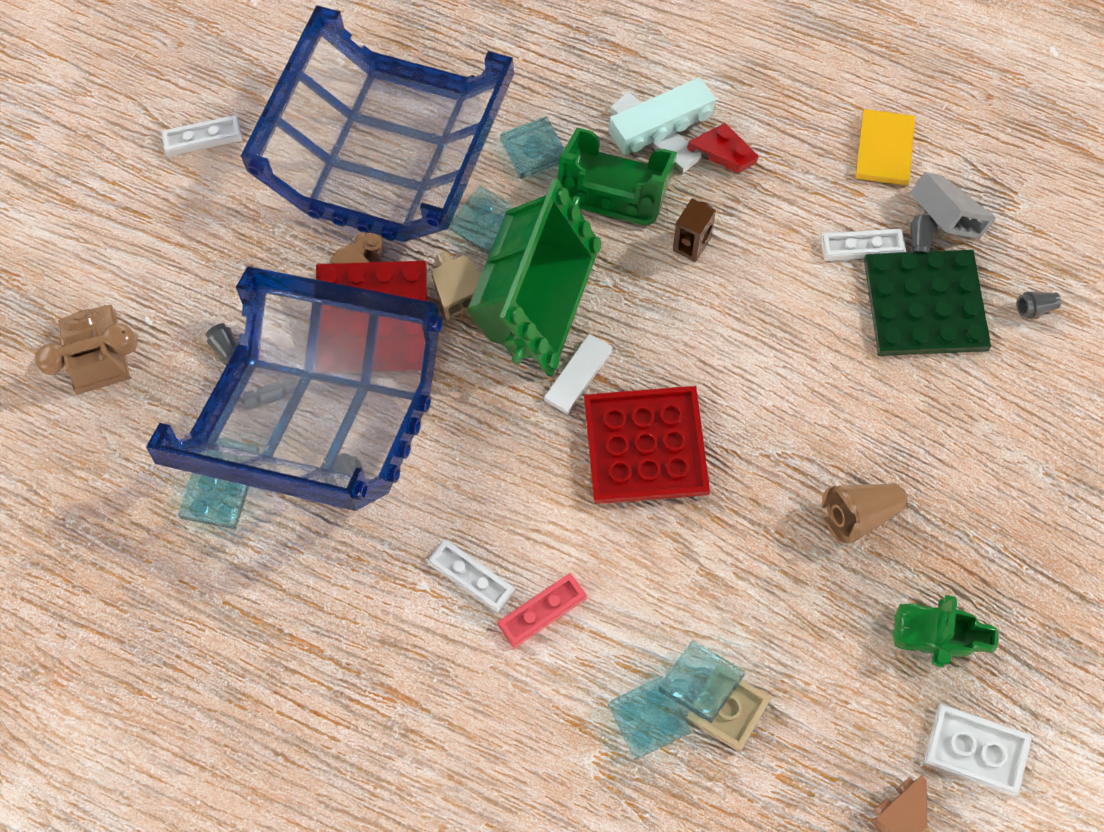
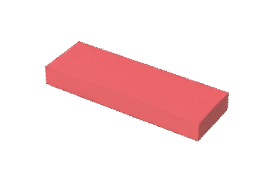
M569 573L499 620L497 625L515 649L587 600V595L573 575Z

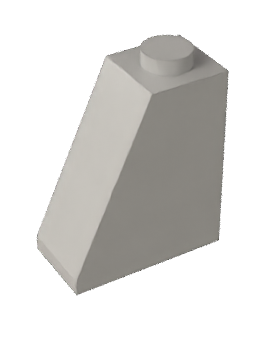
M924 172L910 192L945 233L980 239L996 219L992 213L942 175Z

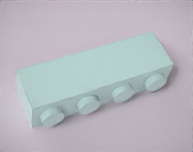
M698 77L611 116L609 134L623 155L638 152L644 146L653 142H660L674 132L684 131L692 124L708 120L714 113L716 99L701 77Z

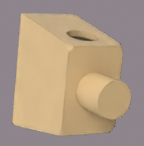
M444 251L435 257L438 267L433 269L431 274L444 316L448 320L468 309L482 273L467 256L462 255L453 260L449 252Z

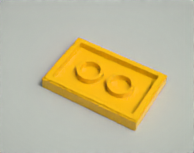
M863 109L855 179L908 186L915 116Z

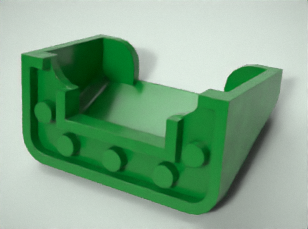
M577 127L560 156L557 179L562 186L567 188L570 198L573 199L574 196L581 199L579 208L582 210L641 225L653 224L659 215L675 166L677 152L657 149L652 152L648 164L599 152L600 140L598 136L590 130Z

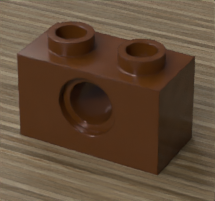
M692 198L676 222L673 251L696 262L712 237L716 210L709 204Z

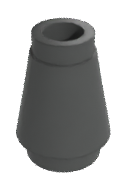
M916 215L910 223L913 252L929 254L938 227L930 215Z
M1026 291L1016 301L1018 313L1022 317L1029 319L1058 309L1061 306V297L1057 292Z
M224 323L213 326L206 332L207 343L229 366L238 363L243 358L230 327H226Z

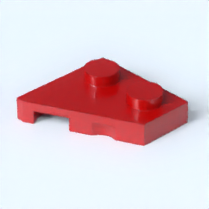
M726 123L690 140L687 145L689 151L700 150L709 155L708 160L716 164H722L727 169L736 173H740L753 166L759 158Z

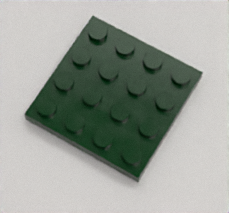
M974 250L865 255L864 265L878 356L989 351L991 342Z

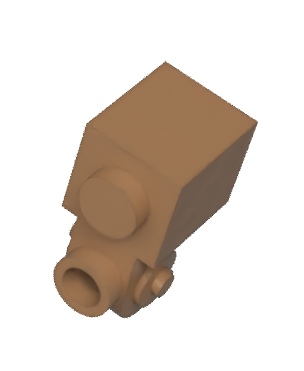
M362 232L356 236L354 244L350 243L345 248L338 249L333 257L330 258L331 263L369 262L368 258L370 260H379L384 254L382 239L377 234Z

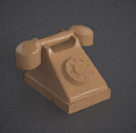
M104 305L94 309L81 310L58 320L61 347L52 343L45 344L39 348L35 355L37 367L46 375L58 373L65 364L71 378L73 391L79 395L131 379L126 355L136 349L138 340L131 328L121 323L118 324L113 306Z

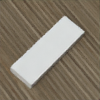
M237 115L161 131L164 152L167 157L243 141Z
M902 229L822 233L821 235L824 261L864 259L866 254L906 253Z
M589 334L547 392L544 401L568 415L612 353L613 347Z
M444 539L427 561L428 565L496 614L500 613L516 592L513 586L447 539Z

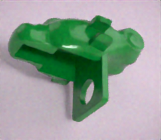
M945 595L944 599L938 601V607L933 608L916 603L900 604L894 614L895 627L892 631L896 647L908 651L919 650L924 653H932V664L937 667H944V664H949L951 657H965L974 652H994L998 647L999 633L996 627L978 622L974 615L956 609L957 599L950 595Z

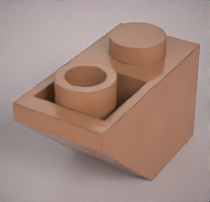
M921 775L914 781L911 777H908L896 789L900 794L892 802L886 798L873 810L877 816L871 823L879 832H922L928 827L927 780Z

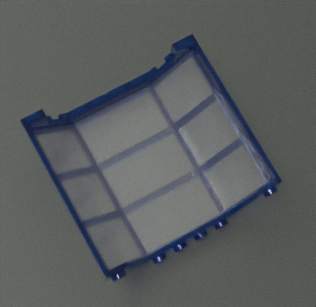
M316 5L241 154L246 171L313 219H325L341 227L349 226L367 234L374 233L389 241L406 242L449 229L514 76L513 57L488 51L484 59L485 70H483L481 75L461 76L376 53L365 45L359 47L350 39L352 34L344 29L340 11Z
M247 266L236 285V290L243 305L242 316L246 317L245 334H239L238 345L191 432L185 434L184 438L177 439L171 425L158 424L146 446L154 463L357 511L389 494L393 483H397L399 480L400 467L403 460L407 459L410 454L411 441L414 435L417 436L420 431L421 418L424 412L427 413L430 408V393L437 344L443 321L442 316H439L437 303Z

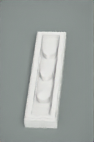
M628 92L610 106V112L616 115L641 102ZM677 132L668 135L660 142L648 144L654 150L667 149L677 152L674 167L682 174L697 163L702 156V153L697 149L694 152L687 149L688 141Z

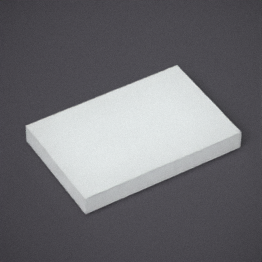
M940 704L937 708L923 765L1017 797L1021 788L1032 735Z

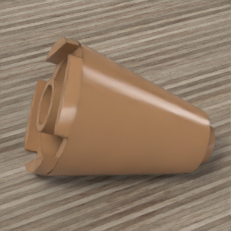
M895 483L833 486L827 488L823 493L822 508L827 507L828 516L824 517L830 533L838 542L846 541V544L853 543L904 511L908 497L905 490Z

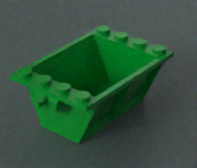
M558 179L552 180L547 195L506 211L467 309V314L491 342L504 345L508 351L514 354L511 360L512 363L520 364L522 357H533L547 376L553 377L555 369L559 365L564 344L597 253L601 249L600 238L596 237L590 223L580 213L579 203L581 199L577 196L571 199L567 188H564Z

